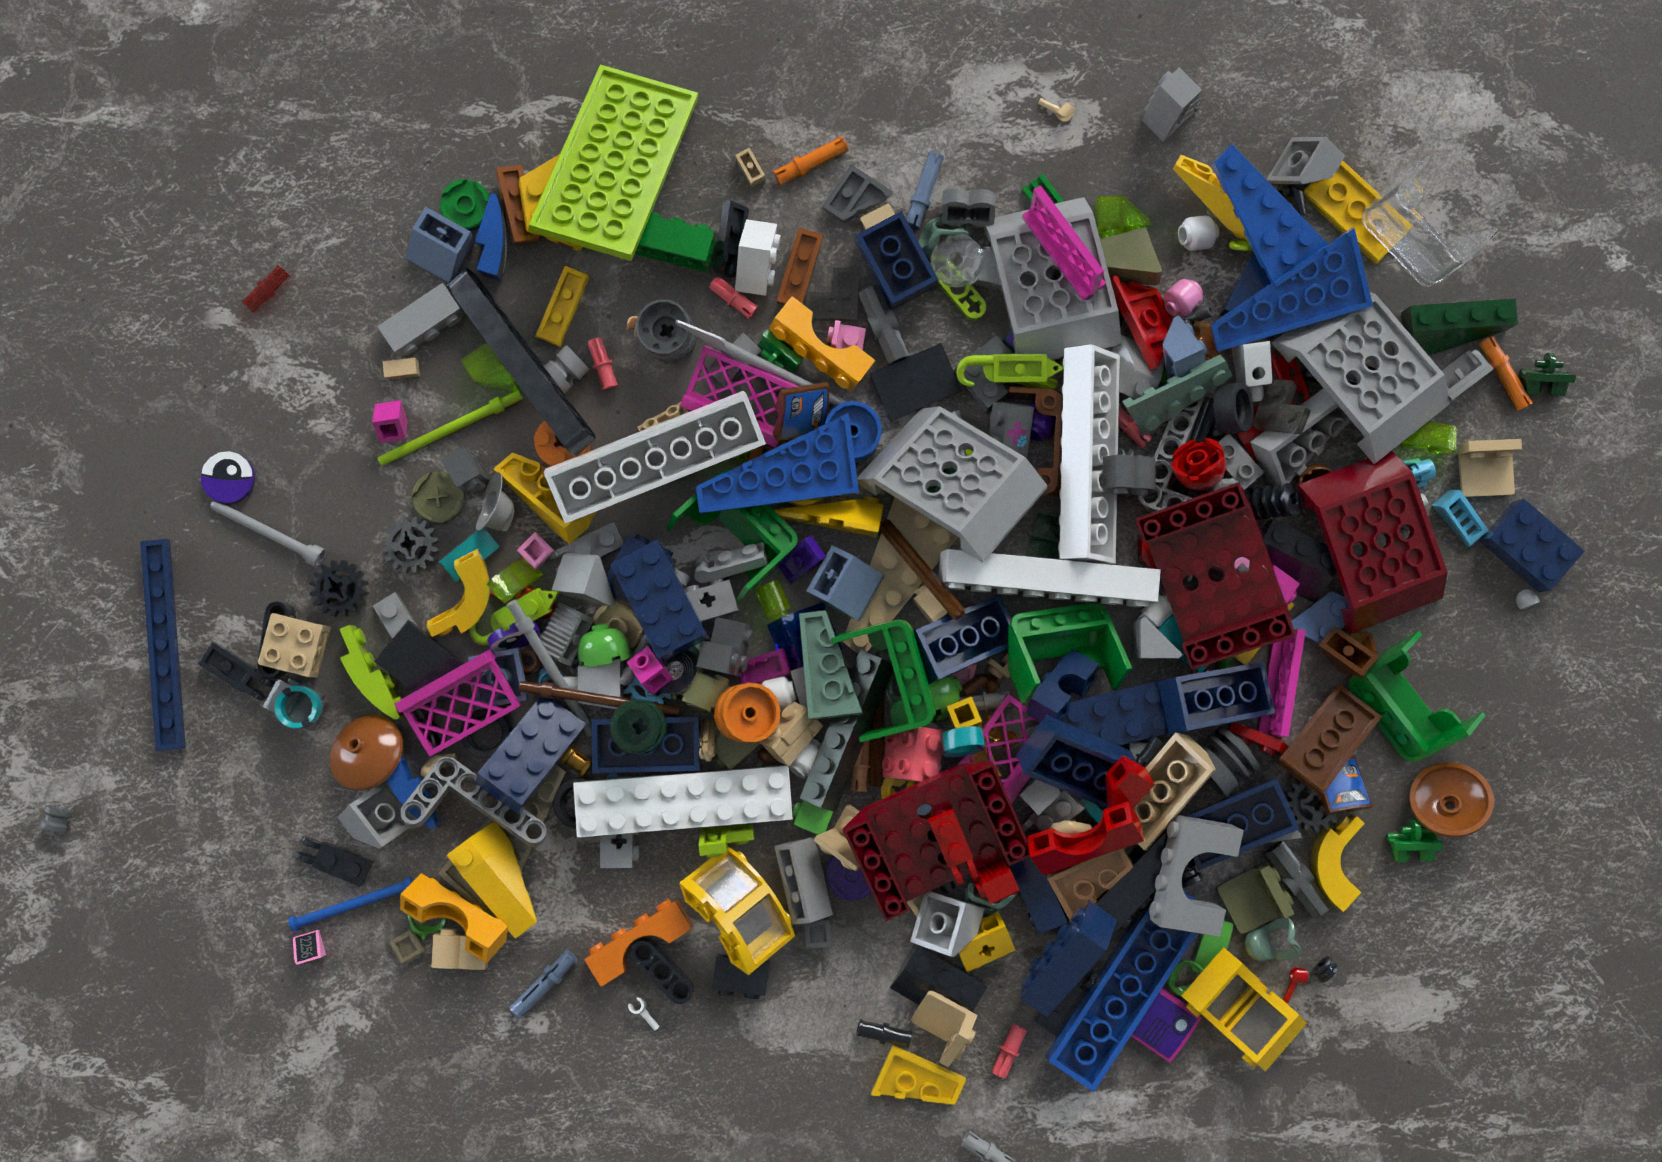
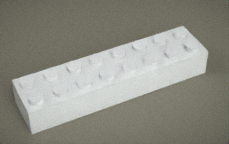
M1092 344L1064 348L1063 410L1061 413L1063 421L1061 437L1062 462L1060 464L1061 489L1059 493L1061 515L1059 516L1060 542L1058 544L1060 559L1097 564H1116L1117 495L1112 494V490L1103 489V457L1118 455L1120 355Z
M741 391L546 468L544 475L566 524L766 443L747 394Z
M947 549L940 552L938 578L949 590L965 589V586H970L971 592L986 593L991 592V589H997V594L1013 595L1018 594V591H1022L1024 597L1039 598L1044 597V594H1049V599L1064 600L1075 596L1074 601L1090 603L1101 599L1100 604L1116 605L1123 604V601H1126V606L1142 608L1149 607L1150 602H1158L1160 570L991 553L982 563L963 550Z
M786 765L573 783L577 837L793 819L789 767Z

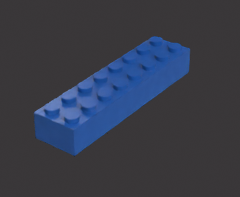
M1156 890L1150 895L1151 901L1148 905L1138 912L1098 973L1096 981L1087 991L1074 1014L1045 1054L1050 1063L1093 1092L1198 934L1160 927L1150 920L1149 908L1151 902L1154 901ZM1184 891L1188 899L1197 900Z

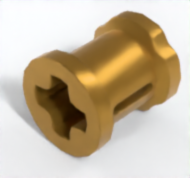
M574 744L560 763L563 766L568 765L579 773L578 776L580 778H583L592 766V758H588L577 750L578 746Z

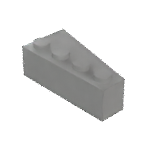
M1180 67L1173 73L1168 71L1158 81L1159 85L1153 91L1154 94L1148 100L1150 103L1144 108L1146 113L1142 121L1162 142L1200 108L1202 89Z
M1324 388L1250 442L1258 465L1264 472L1262 476L1266 484L1271 486L1280 484L1283 487L1296 474L1300 476L1307 469L1306 463L1314 455L1319 456L1325 449L1324 446L1330 437L1335 438L1351 421Z

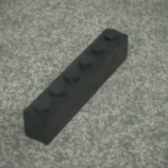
M863 650L859 651L851 670L850 678L863 714L834 717L831 719L800 799L822 809L837 810L864 743L860 742L859 737L870 729L894 670L892 662Z

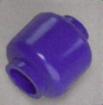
M1035 402L1030 404L1029 406L1034 407L1030 439L1042 441L1043 439L1050 438L1055 430L1056 417L1044 416L1037 411Z

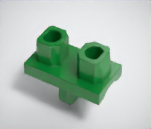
M766 330L757 345L762 350L760 356L766 361L795 374L802 362L803 356L798 355L793 347L789 349L783 344L785 341L776 338L772 331Z
M1416 818L1410 819L1409 826H1402L1401 832L1387 833L1386 840L1391 846L1392 857L1396 862L1409 861L1410 851H1417V857L1421 861H1434L1436 850H1442L1443 842L1438 841L1436 834L1421 826Z

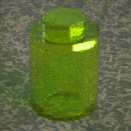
M779 579L755 589L767 619L772 617L774 621L788 616L787 611L791 609V606Z

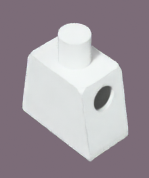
M1270 341L1232 347L1236 382L1244 383L1247 386L1253 402L1264 400L1263 385L1272 384Z
M616 659L613 663L599 666L581 667L579 665L578 677H563L570 689L623 697V685L620 682L623 674V660L621 661V659ZM578 701V703H581V704H587V705H593V706H599V707H605V708H611V709H623V708H618V707L605 706V705H599V704H593V703H587V702Z

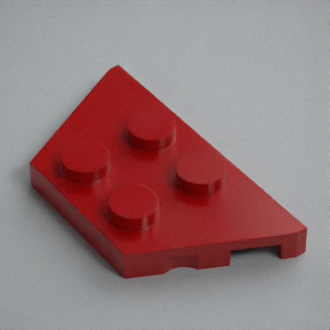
M1114 276L1110 278L1116 303L1150 371L1161 365L1160 361L1164 357L1162 345L1173 319L1166 311L1165 303L1157 288L1142 286L1134 281L1126 284L1120 282L1119 277Z

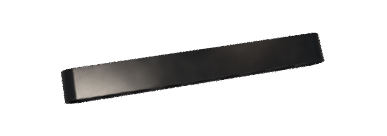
M464 267L446 285L448 290L563 446L572 455H579L596 439V435L480 279L469 268Z

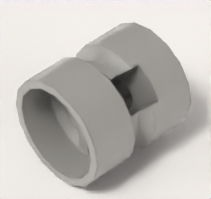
M567 345L556 354L555 361L550 360L544 365L564 393L574 385V379L580 380L589 371V368Z

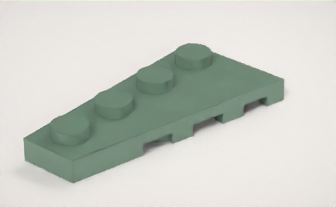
M1218 355L1189 369L1188 375L1184 377H1177L1176 375L1167 380V385L1156 390L1151 387L1143 391L1142 397L1132 400L1130 397L1122 402L1144 436L1158 428L1159 425L1172 416L1179 414L1193 402L1201 399L1217 386L1225 383L1233 375L1226 361L1221 355Z
M824 610L800 613L808 719L817 720L863 714L838 642L833 644L830 638L835 637V633L827 612Z

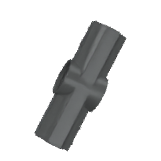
M872 285L859 292L858 296L868 317L869 328L874 339L878 340L888 365L909 357V353L899 333L900 327L893 311L889 310L879 285Z
M1279 841L1270 846L1264 855L1279 873L1281 883L1287 891L1298 899L1311 918L1315 919L1325 914L1332 905L1315 884L1316 879L1309 869L1297 860L1284 841Z

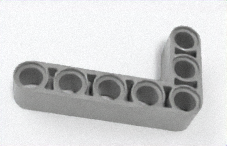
M1203 397L1199 399V403L1195 407L1184 408L1179 414L1172 416L1168 422L1154 455L1156 490H1148V495L1155 493L1158 494V498L1153 503H1146L1148 495L1138 496L1144 509L1150 513L1170 507L1173 503H1181L1192 499L1171 490L1176 480L1171 467V463L1174 460L1172 458L1173 455H1167L1166 451L1171 446L1180 447L1190 441L1204 401ZM1186 422L1189 424L1185 431L1176 430L1180 423ZM1160 470L1168 471V475L1164 479L1156 478V474Z
M443 757L436 762L401 808V817L404 824L410 828H419L428 820L451 790L526 845L537 847L546 839L545 824L524 808L519 813V821L510 824L505 820V816L507 813L514 811L499 800L495 807H485L483 805L484 799L492 795L477 785L473 792H464L461 789L463 783L466 781L475 782L477 775L451 757ZM444 766L454 767L455 772L452 776L444 777L440 774ZM428 787L438 789L437 796L432 799L424 797L423 793ZM410 809H419L421 816L417 820H409L406 816ZM531 827H537L541 830L542 834L538 839H530L526 834L527 830Z

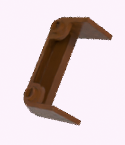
M1009 387L1006 399L1035 401V407L1040 414L1056 417L1053 468H1040L1036 471L1047 484V489L1039 499L1061 500L1059 493L1061 489L1060 464L1062 462L1061 437L1063 432L1061 413L1063 410V393L1052 389Z

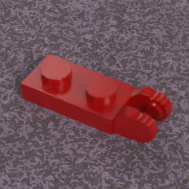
M950 809L929 818L928 821L948 868H951L957 884L961 885L964 883L963 876L956 866L963 862H967L970 875L974 879L978 878L979 875L972 860L974 857L954 810Z

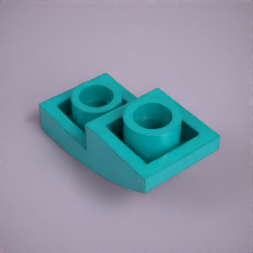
M483 528L481 531L474 532L463 543L455 547L439 563L453 580L457 582L461 578L454 568V561L478 549L484 560L500 546Z

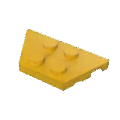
M559 155L523 175L518 180L526 231L537 236L541 234L529 231V222ZM544 236L547 238V240H550L552 242H561L563 244L571 246L575 251H581L583 248L575 244Z

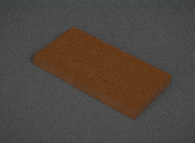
M1338 684L1278 759L1277 763L1321 796L1382 716L1341 684Z

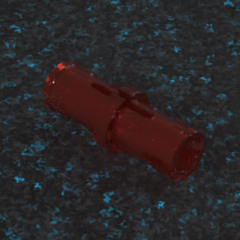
M277 264L263 281L259 280L256 283L258 286L241 302L255 313L269 297L272 298L275 295L274 292L290 275Z

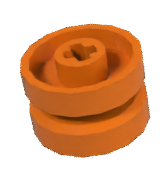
M757 683L738 684L727 688L720 694L714 708V719L717 728L724 737L733 742L754 743L766 739L775 731L780 721L781 709L777 697L769 688ZM746 710L749 711V716H746Z

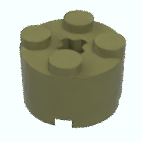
M698 667L693 682L685 690L672 694L671 700L676 702L677 698L683 701L682 706L709 716L710 712H714L715 704L720 694L730 687L728 686L729 680L719 675H714V678L704 675L705 670Z

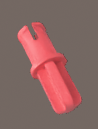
M719 276L711 282L709 288L728 302V307L730 305L746 316L747 319L754 314V310H757V304H754L740 292L735 291V288Z
M597 337L589 340L588 346L594 361L592 367L596 369L602 390L618 386L611 366L613 362L608 358L602 338Z
M1119 405L1118 426L1122 429L1121 433H1126L1142 449L1146 443L1139 435L1146 442H1149L1152 436L1148 433L1143 436L1132 417Z
M1012 1023L1004 1044L999 1046L1001 1051L992 1068L993 1074L1000 1078L1007 1077L1015 1057L1020 1055L1018 1050L1028 1032L1026 1029Z

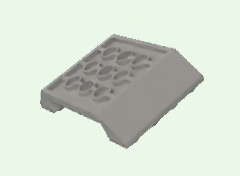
M1084 197L1055 204L1104 270L1102 278L1106 283L1105 287L1084 301L1022 219V214L1028 210L995 217L994 224L984 226L988 245L992 247L1014 336L1013 347L1015 354H1047V358L1057 360L1064 358V348L1092 344L1106 349L1122 344L1118 308L1094 214ZM1050 269H1056L1060 272L1061 277L1053 281L1047 277L1046 272ZM1023 275H1031L1034 277L1035 283L1032 286H1025L1021 283L1020 278Z
M1370 292L1373 306L1286 331L1274 340L1272 344L1288 363L1296 357L1300 359L1365 436L1357 445L1375 464L1450 404L1445 374L1380 298ZM1384 345H1389L1394 349V356L1386 354ZM1365 360L1373 361L1376 365V370H1369L1365 365ZM1351 374L1355 376L1357 385L1348 383L1346 375Z
M940 406L920 409L857 477L858 484L877 496L883 489L960 537L961 549L982 563L1047 489V484L1026 457ZM970 449L973 451L969 456L959 454L961 450ZM953 467L957 470L954 474L951 475L945 474L943 472L945 468ZM934 485L941 488L936 493H930L926 490L929 486Z

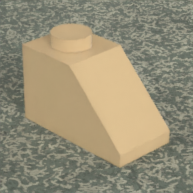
M925 584L915 591L917 596L913 601L929 623L939 620L948 613Z

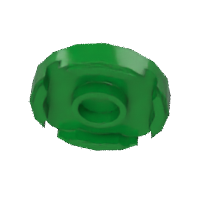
M459 179L450 183L441 195L440 211L442 216L468 231L480 228L490 197L488 191L479 182Z

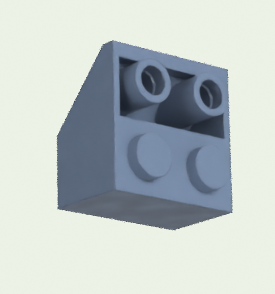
M425 206L412 228L405 258L449 283L458 273L474 246L476 238L467 229Z
M1179 315L1174 317L1162 345L1167 380L1176 375L1177 377L1188 375L1189 369L1206 362L1205 355L1207 354L1204 342L1201 339H1196L1189 323L1185 324Z
M832 545L809 585L807 592L821 603L860 621L884 575L855 556Z

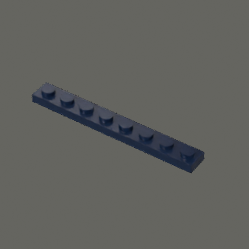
M169 539L140 541L156 751L186 748L171 544Z

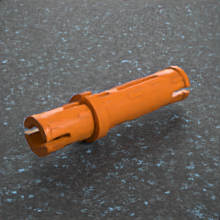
M840 136L800 158L798 156L792 158V162L773 170L776 181L782 186L798 176L803 177L807 175L806 172L848 152L849 148L846 141H843L844 138Z
M1492 335L1478 343L1490 362L1489 365L1494 368L1495 373L1513 401L1516 410L1519 411L1533 403L1512 369L1508 361L1510 359L1509 356L1505 355L1501 350L1495 336Z

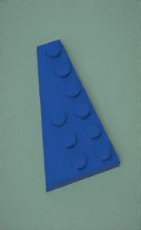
M1233 144L1229 145L1211 164L1224 193L1228 194L1235 208L1233 211L1245 229L1244 234L1261 268L1265 270L1271 283L1328 244Z
M1355 228L1349 229L1209 325L1216 351L1229 349L1373 306Z
M849 413L696 486L699 513L859 493Z

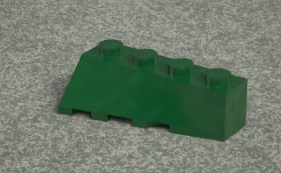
M1516 298L1411 305L1401 312L1403 327L1428 356L1505 332L1518 325Z

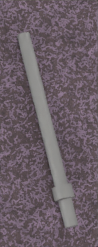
M516 600L509 602L507 607L516 620V627L521 634L526 636L556 687L570 689L535 632V625L531 618L524 614ZM564 699L572 713L586 723L584 729L586 736H592V724L578 701Z

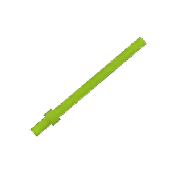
M519 390L502 398L498 396L490 400L489 404L377 457L381 466H384L493 413L497 415L505 411L506 407L522 400L523 397Z

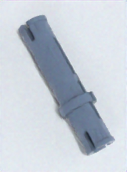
M934 151L928 152L917 190L910 199L911 207L906 220L909 225L912 224L911 229H920L925 210L931 204L929 199L944 159L942 154L936 157L937 152Z
M566 949L551 966L547 965L544 968V973L510 1005L509 1008L512 1013L522 1019L555 984H559L563 980L562 977L578 962L576 956Z

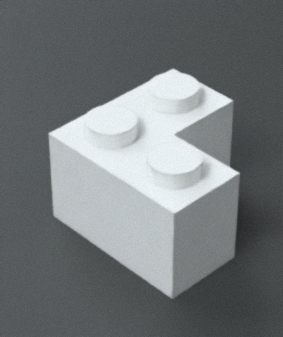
M746 219L738 249L735 291L766 296L768 286H773L775 271L771 270V263L775 264L777 250H779L781 235L776 234L777 224Z

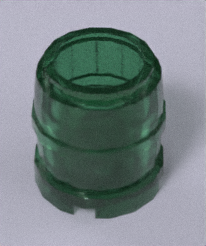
M630 700L615 710L610 720V733L613 741L620 749L629 753L642 754L654 750L663 742L667 733V720L656 704L648 700ZM639 718L644 719L643 723L647 725V730H642L641 734H637L636 729L633 728V723L638 722Z

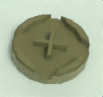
M430 472L423 475L416 482L412 490V501L415 511L422 518L432 523H445L453 520L460 514L465 504V492L456 487L452 478L446 472Z

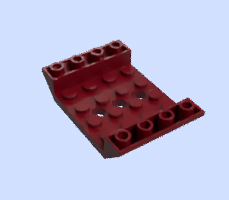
M1392 450L1375 464L1367 458L1297 485L1305 510L1315 509L1345 594L1348 607L1340 609L1349 634L1356 633L1443 598L1448 574L1414 474ZM1403 524L1409 528V536L1406 539L1400 535V528ZM1380 533L1386 538V545L1383 548H1380L1376 541ZM1357 542L1363 547V553L1360 557H1357L1353 552V546Z
M1240 482L1135 519L1144 544L1148 543L1156 568L1160 570V578L1184 640L1182 646L1191 670L1296 636L1288 605L1251 505ZM1240 557L1247 558L1250 561L1251 567L1246 572H1240L1235 567V561ZM1214 566L1221 567L1225 573L1224 578L1218 581L1213 580L1209 575L1210 569ZM1188 575L1196 576L1199 580V586L1195 589H1188L1184 585V578Z
M993 761L961 763L864 807L842 829L885 922L910 911L907 901L956 880L946 861L938 859L941 849L936 838L927 836L928 831L931 829L928 819L950 809L954 810L974 857L972 860L976 870L1002 858H1005L1010 866L1030 857L1028 841ZM927 804L931 806V811L927 815H919L917 813L921 805ZM967 862L956 865L962 876L970 873Z

